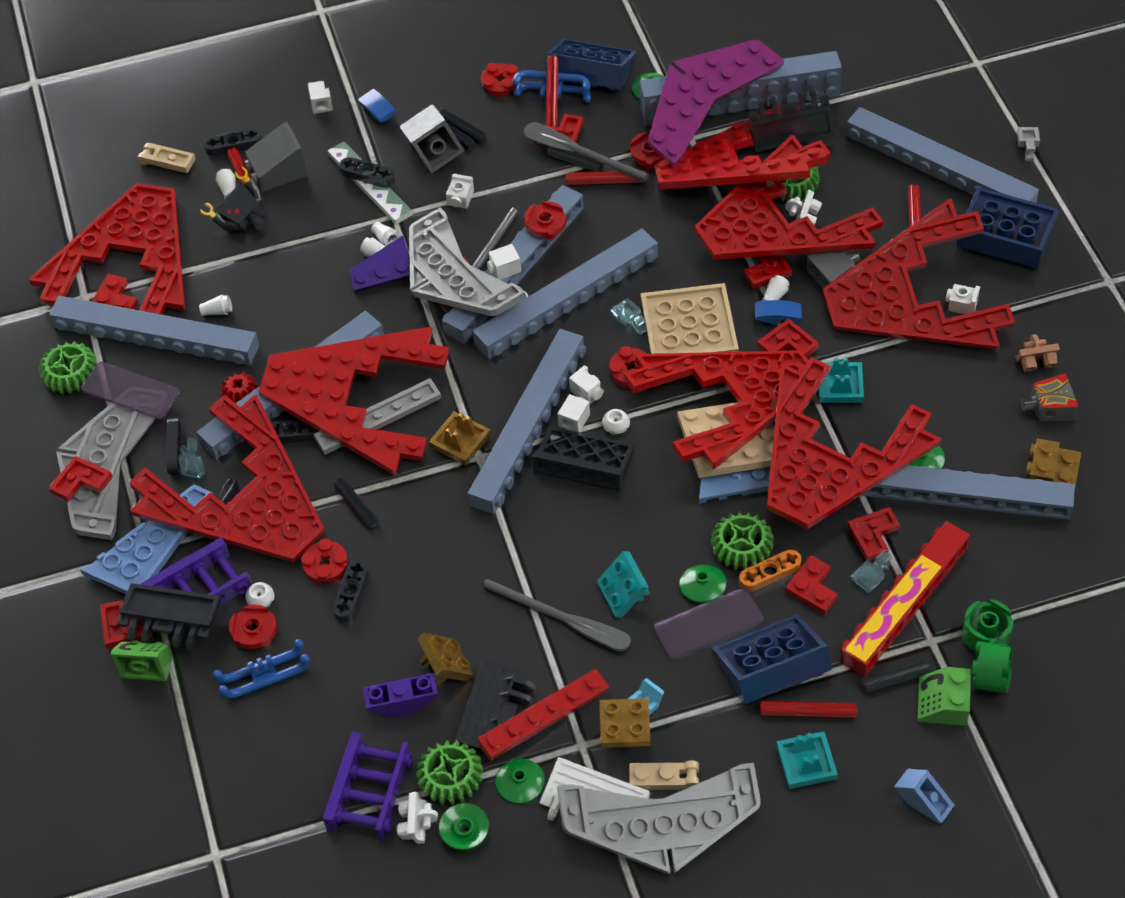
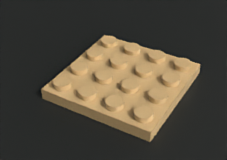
M725 283L641 293V303L651 354L739 352Z
M738 402L678 411L677 419L684 438L729 424L723 416V408L738 404ZM770 424L716 469H712L703 456L692 459L698 477L703 478L771 467L774 424Z

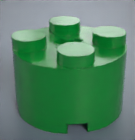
M988 599V602L976 601L971 604L965 614L962 630L963 642L974 652H976L977 641L1008 645L1013 629L1010 609L1003 603Z
M977 641L976 655L978 657L977 661H973L972 675H974L972 688L1007 693L1011 679L1013 646Z

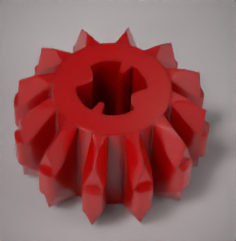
M244 371L240 375L234 372L233 377L227 376L226 381L222 382L221 395H225L234 403H237L257 389L258 386L251 375L246 376Z

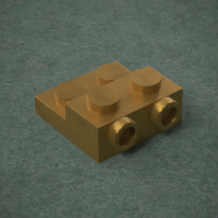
M1037 438L1036 444H1031L1029 457H1032L1033 461L1028 462L1025 475L1030 476L1029 479L1032 480L1041 479L1050 482H1065L1075 484L1076 486L1081 452L1059 448L1060 442Z

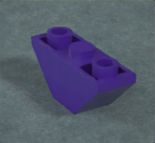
M434 673L362 687L366 710L390 717L417 713L438 696Z

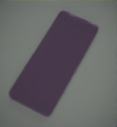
M99 362L81 386L83 393L159 420L166 416L180 395V390L177 387L105 362Z
M741 588L712 602L702 604L656 623L654 631L669 658L676 659L760 624L763 621V616L748 590Z

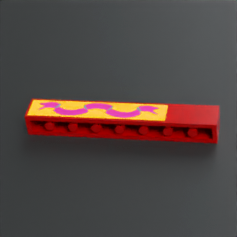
M947 521L941 528L937 527L931 541L922 545L919 556L916 559L912 558L906 567V572L903 575L899 574L893 583V588L890 591L886 590L880 599V604L877 607L871 608L867 615V620L863 624L859 623L850 641L847 639L840 648L842 664L863 677L868 674L967 550L970 534Z

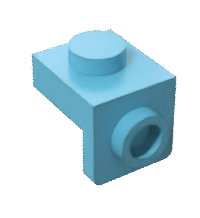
M646 678L642 681L640 689L628 699L649 698L650 715L659 707L664 691Z

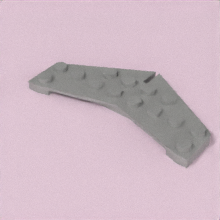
M441 208L436 209L410 225V289L414 297L488 316H497L527 298L525 291L520 286L512 282L507 284L469 265L463 259L447 216Z
M137 388L128 389L58 448L59 452L56 453L60 472L65 469L74 456H77L110 471L113 475V478L101 493L82 485L71 500L67 501L71 525L76 534L113 540L117 524L120 464L166 406L168 401L167 393Z
M754 763L738 765L729 771L663 799H650L593 790L572 784L557 787L562 825L567 834L668 875L670 874L668 850H670L673 873H676L752 815L760 807L761 803Z

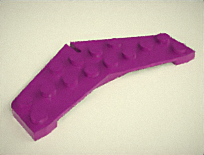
M752 40L673 61L667 72L649 134V146L675 167L685 155L687 147L711 106L719 98L765 74L770 75L778 71L784 65V60L761 41Z

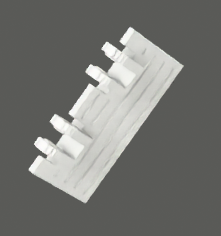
M558 757L540 804L550 807L547 819L553 821L560 808L557 787L561 785L572 784L584 786L587 789L649 798L651 793L648 790Z

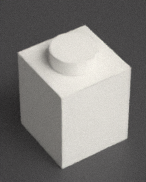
M513 244L489 252L490 261L487 262L490 273H494L497 279L501 280L521 273L520 257Z
M569 394L558 412L559 427L580 432L590 416L589 401Z

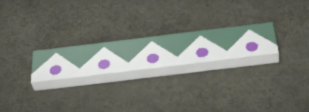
M345 142L328 150V156L338 166L340 161L347 157L362 160ZM365 170L362 174L368 175L373 171ZM352 179L395 224L413 215L412 210L390 187L383 188Z

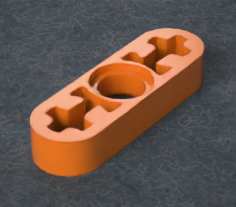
M787 550L744 569L739 576L741 589L746 592H754L798 572L801 568V555L795 550ZM773 567L777 572L773 575H768L764 572V569ZM749 577L750 580L754 579V582L751 583L749 580L746 581V578Z

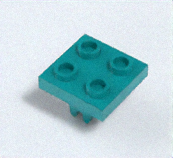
M836 357L833 363H825L830 365L831 369L818 389L819 403H864L862 362H848L847 357H844L843 361H839V358Z
M622 551L597 580L615 617L623 618L636 602L644 600L643 595L650 594L644 577L632 555L627 551Z
M825 732L808 733L805 736L798 735L795 738L777 741L776 747L789 789L837 779V770Z

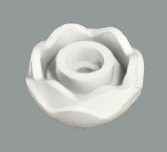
M612 409L604 415L602 423L607 432L615 435L624 433L627 430V427L630 426V419L623 410Z
M263 582L252 584L246 591V602L248 605L270 606L274 600L272 587Z

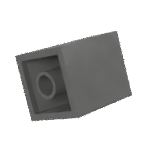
M433 104L399 126L431 173L465 151Z
M288 122L280 125L245 152L247 160L244 161L248 172H252L251 177L259 185L262 192L307 176L302 148Z

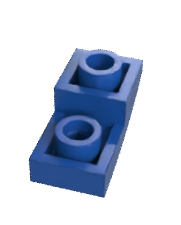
M374 89L358 99L360 105L368 110L371 116L380 123L388 121L397 112Z
M765 300L755 303V320L776 325L779 319L783 321L790 319L795 324H799L802 319L800 303L782 300Z

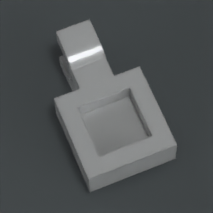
M1018 127V146L1025 147V161H1034L1035 147L1040 145L1038 127Z

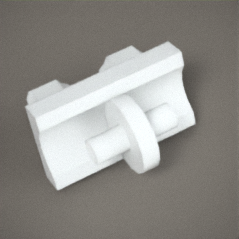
M808 190L806 198L800 201L799 197L787 201L785 207L791 216L797 214L795 221L808 216L811 222L815 224L817 217L808 214V212L817 215L822 203L813 199V191Z
M417 792L409 793L408 800L399 802V813L403 818L408 817V822L399 823L397 834L402 839H413L417 844L425 843V829H429L430 823L438 820V813L431 809L430 803L418 798Z

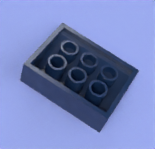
M562 38L547 53L545 72H547V58L549 56H556L558 58V73L582 75L588 78L591 87L605 86L609 90L616 91L625 85L637 51Z
M978 187L966 213L978 211L984 232L957 239L956 246L1038 269L1045 254L1059 209Z
M798 614L712 647L713 653L732 688L744 704L755 702L759 698L778 693L782 689L798 685L805 680L821 676L825 672L832 670L828 646Z

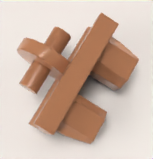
M1033 334L1030 336V342H1024V349L1019 350V355L1015 356L1016 363L1021 362L1024 372L1036 370L1037 359H1042L1044 368H1052L1057 365V353L1060 348L1058 343L1047 345L1046 339L1039 340L1038 336Z

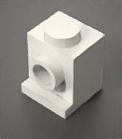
M324 82L308 83L313 113L332 111L329 88L325 89Z
M458 174L452 175V181L446 193L447 205L467 209L474 192L473 177Z
M954 284L953 289H948L945 301L949 302L948 311L961 314L975 312L980 286L971 288Z
M585 365L569 377L570 391L577 397H582L589 401V405L593 401L600 399L604 391L600 388L599 379L595 375H590L588 367Z

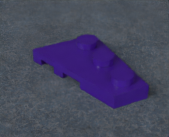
M403 235L348 271L354 292L410 277V256Z

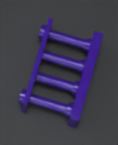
M222 537L141 583V585L168 589L179 587L182 591L193 592L186 581L198 575L210 591L209 595L220 596V606L234 597L244 594L252 584L247 572L238 576L226 558L230 555ZM215 564H219L230 579L229 582L220 587L216 585L206 569Z
M351 732L323 816L326 830L336 832L338 823L345 821L376 828L378 840H384L385 833H389L391 830V814L406 767H410L413 754L410 752L407 742L402 743L400 753L367 747L363 743L361 733ZM367 756L396 762L393 774L359 768V758ZM363 778L388 783L389 788L386 796L353 790L351 787L352 780ZM352 799L382 805L383 807L379 818L346 812L343 808L345 801Z

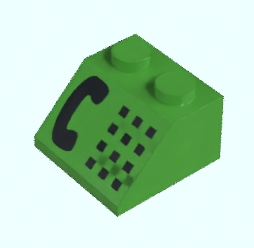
M140 641L121 642L111 651V656L121 678L167 681L173 658L169 645L161 642L153 644Z
M944 667L920 676L917 722L967 726L970 713L971 669Z

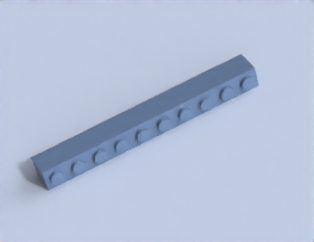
M859 107L847 121L846 136L934 176L941 181L949 183L958 189L974 195L977 188L981 187L1037 203L1038 188L866 109Z
M564 185L553 192L548 200L559 204L563 208L567 222L564 230L584 208L583 194ZM526 226L522 231L520 230L510 244H513L520 257L521 273L501 279V281L507 284L512 282L517 285L562 232L555 239L548 240L529 234L526 231ZM489 269L483 271L496 278L495 274H491ZM453 307L442 319L444 334L465 344L473 335L472 330L481 326L489 316Z
M643 228L472 330L474 345L488 359L500 355L504 350L518 344L530 334L536 333L543 326L552 323L563 314L569 313L576 306L585 303L589 298L603 292L607 287L621 281L622 278L630 273L636 272L648 262L654 261L658 257V243Z
M58 296L49 314L53 327L58 330L94 335L99 338L115 339L120 342L125 341L157 349L173 350L178 353L194 354L198 357L204 356L236 364L251 365L259 348L256 332L64 296Z
M365 310L315 347L384 335L383 327L380 322ZM260 386L236 403L241 407L256 394L270 421L284 411L259 395ZM216 418L196 432L200 445L216 460L222 455H226L239 443L244 442L243 439Z
M559 329L467 493L470 507L494 514L497 508L502 506L506 491L512 488L516 473H520L522 470L524 458L530 455L534 440L540 437L544 422H548L552 407L558 404L560 393L566 389L570 374L575 373L579 358H583L586 346L584 345L582 335Z
M908 465L861 496L1070 520L1074 507L1075 484Z

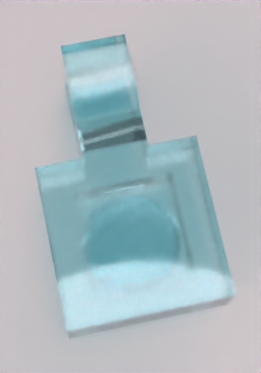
M628 298L611 308V314L624 326L631 323L635 331L640 335L646 331V327L643 325L646 321L641 316V309Z
M189 437L187 439L188 446L182 445L180 447L181 454L178 460L182 475L201 479L205 475L202 457L195 454L198 447L197 439Z
M883 550L873 564L868 560L852 574L851 579L870 593L885 579V573L882 571L890 566L888 560L891 558V555Z

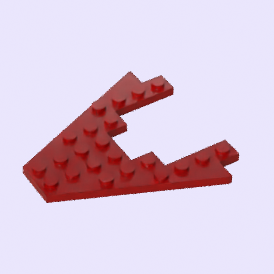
M777 105L778 114H781L780 106ZM772 109L766 110L765 115L772 114ZM748 119L744 122L733 123L731 128L705 141H699L694 146L686 149L682 160L675 167L666 160L655 164L654 168L660 190L810 178L809 168L827 164L828 161L823 147L811 148L807 152L800 154L792 153L785 158L771 159L763 164L759 155L747 156L743 160L738 161L735 150L754 145L750 120Z
M791 135L762 164L767 163L771 159L785 158L792 153L800 154L807 152L811 148L823 147L827 160L831 159V152L821 140L802 147L795 136ZM781 180L740 183L694 226V232L712 258L717 260L875 248V241L869 232L883 227L884 221L872 207L817 230L808 216L788 223L772 202L773 199L787 193V188Z
M136 183L29 279L31 286L44 287L40 296L41 304L54 306L58 296L66 297L83 261L103 264L110 248L143 253V258L139 264L141 270L157 273L139 311L163 315L165 308L185 310L175 190Z
M949 199L823 288L824 298L834 330L998 350L1000 345L995 331L1015 326V320L1009 304L945 319L939 300L918 305L908 275V271L927 267V260L923 251L924 247L983 233L984 228L978 211L957 216L952 199Z
M425 327L269 355L259 395L377 466L396 475L400 458L423 461L427 438L364 428L367 410L365 408L347 406L354 376L359 374L377 377L381 359L445 370L449 347L429 344L432 327Z
M801 350L636 354L635 362L640 368L624 373V380L633 393L690 375H694L703 388L723 382L738 401V404L723 408V416L729 424L673 441V450L682 463L703 456L711 468L716 469L775 421L781 365L785 364L801 372L809 360Z
M813 357L810 358L801 372L785 364L781 365L766 508L806 529L811 528L938 447L941 442L940 437L924 430L931 419L932 413L913 404L910 405L882 452L861 442L850 458L812 440L820 427V422L802 413L831 369L830 365Z
M256 394L241 407L223 395L209 408L212 416L255 449L242 461V467L253 474L255 478L227 505L209 492L193 507L147 468H144L129 482L130 487L143 497L130 509L131 514L135 517L214 540L222 537L227 544L292 563L325 532L324 526Z

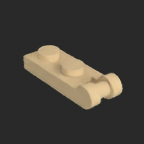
M146 143L143 147V153L141 152L137 157V161L142 165L151 164L188 173L196 160L193 153L152 143Z
M692 760L685 763H630V784L645 790H684L699 783V778L697 777L699 763ZM679 774H687V777L679 778Z

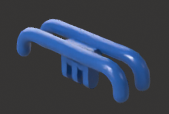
M523 70L514 76L512 82L517 86L513 93L516 97L520 96L523 90L531 89L541 90L540 98H545L547 72ZM558 73V99L561 98L563 92L581 94L585 103L591 101V93L589 92L591 86L588 78L577 74ZM524 78L543 79V83L531 81L520 83V81ZM563 81L581 83L583 87L564 85Z
M297 639L291 650L271 657L269 654L265 656L266 660L263 661L261 658L256 659L257 663L255 664L252 661L248 662L247 667L228 674H222L220 670L214 671V679L222 684L231 683L250 675L253 679V682L234 689H228L227 686L221 685L219 693L224 698L233 699L302 673L310 664V658L307 654L301 655L300 662L297 665L277 673L274 666L300 655L304 648L303 641Z

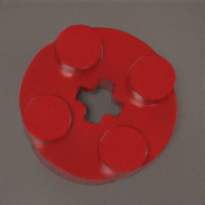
M488 64L486 70L481 75L483 90H487V93L494 97L508 96L509 92L513 91L517 86L512 82L514 76L518 73L517 67L513 64Z
M645 132L632 139L630 156L637 164L650 170L654 169L655 164L665 159L654 150H647V148H652L648 143L649 135Z
M543 201L542 205L538 206L536 204L531 205L524 216L526 231L536 237L548 240L555 239L564 230L567 223L563 208L551 201Z
M629 346L622 347L619 352L613 355L609 363L613 381L622 387L630 388L624 380V373L639 369L640 367L635 362V355L647 353ZM627 366H635L636 369L627 370Z
M326 538L310 546L301 558L306 577L317 584L327 581L330 584L340 580L344 576L348 564L345 549L340 544L331 542V540ZM322 560H329V565H320Z
M256 604L247 605L242 608L243 611L238 614L235 613L231 617L229 632L237 647L258 649L266 648L271 644V640L277 631V623L274 615L269 612L268 608ZM253 623H256L258 627L255 630L247 629V627H251Z

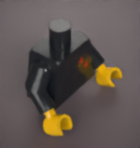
M244 167L242 169L245 171V176L239 177L236 171L235 175L245 183L240 182L214 209L216 213L213 212V207L209 203L204 204L210 209L209 213H205L200 209L202 216H210L211 220L224 230H242L247 232L252 226L260 230L265 224V220L261 218L265 214V210L262 208L264 204L262 190L252 178L248 177V171Z

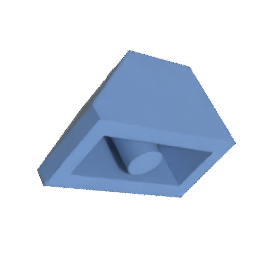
M907 769L894 786L909 806L939 824H942L955 806L928 770Z

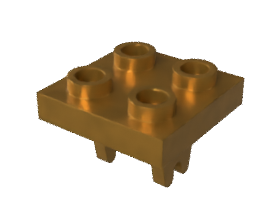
M454 411L429 441V445L442 454L467 465L491 436V430L473 421L471 417H465L463 413L459 414Z
M424 632L417 638L425 652L420 663L422 666L425 664L428 667L432 666L435 671L434 677L437 685H441L448 678L468 682L474 676L470 669V663L464 658L460 645L455 639Z
M649 698L600 700L601 748L651 746Z

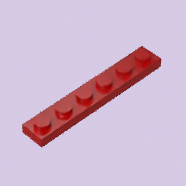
M594 669L478 737L477 743L489 760L492 761L608 692L610 687L599 672Z

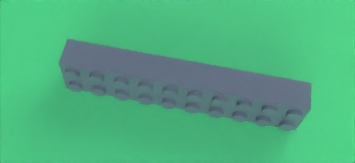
M837 51L783 59L784 65L778 71L770 75L765 74L719 98L711 106L706 116L758 109L757 100L760 98L764 101L765 107H771L769 102L770 96H775L776 105L791 102L798 103L797 90H802L804 93V101H811L809 94L811 87L815 88L817 100L820 99L819 96L828 95L829 98L840 96L842 66ZM666 77L640 80V106L645 126L653 124Z

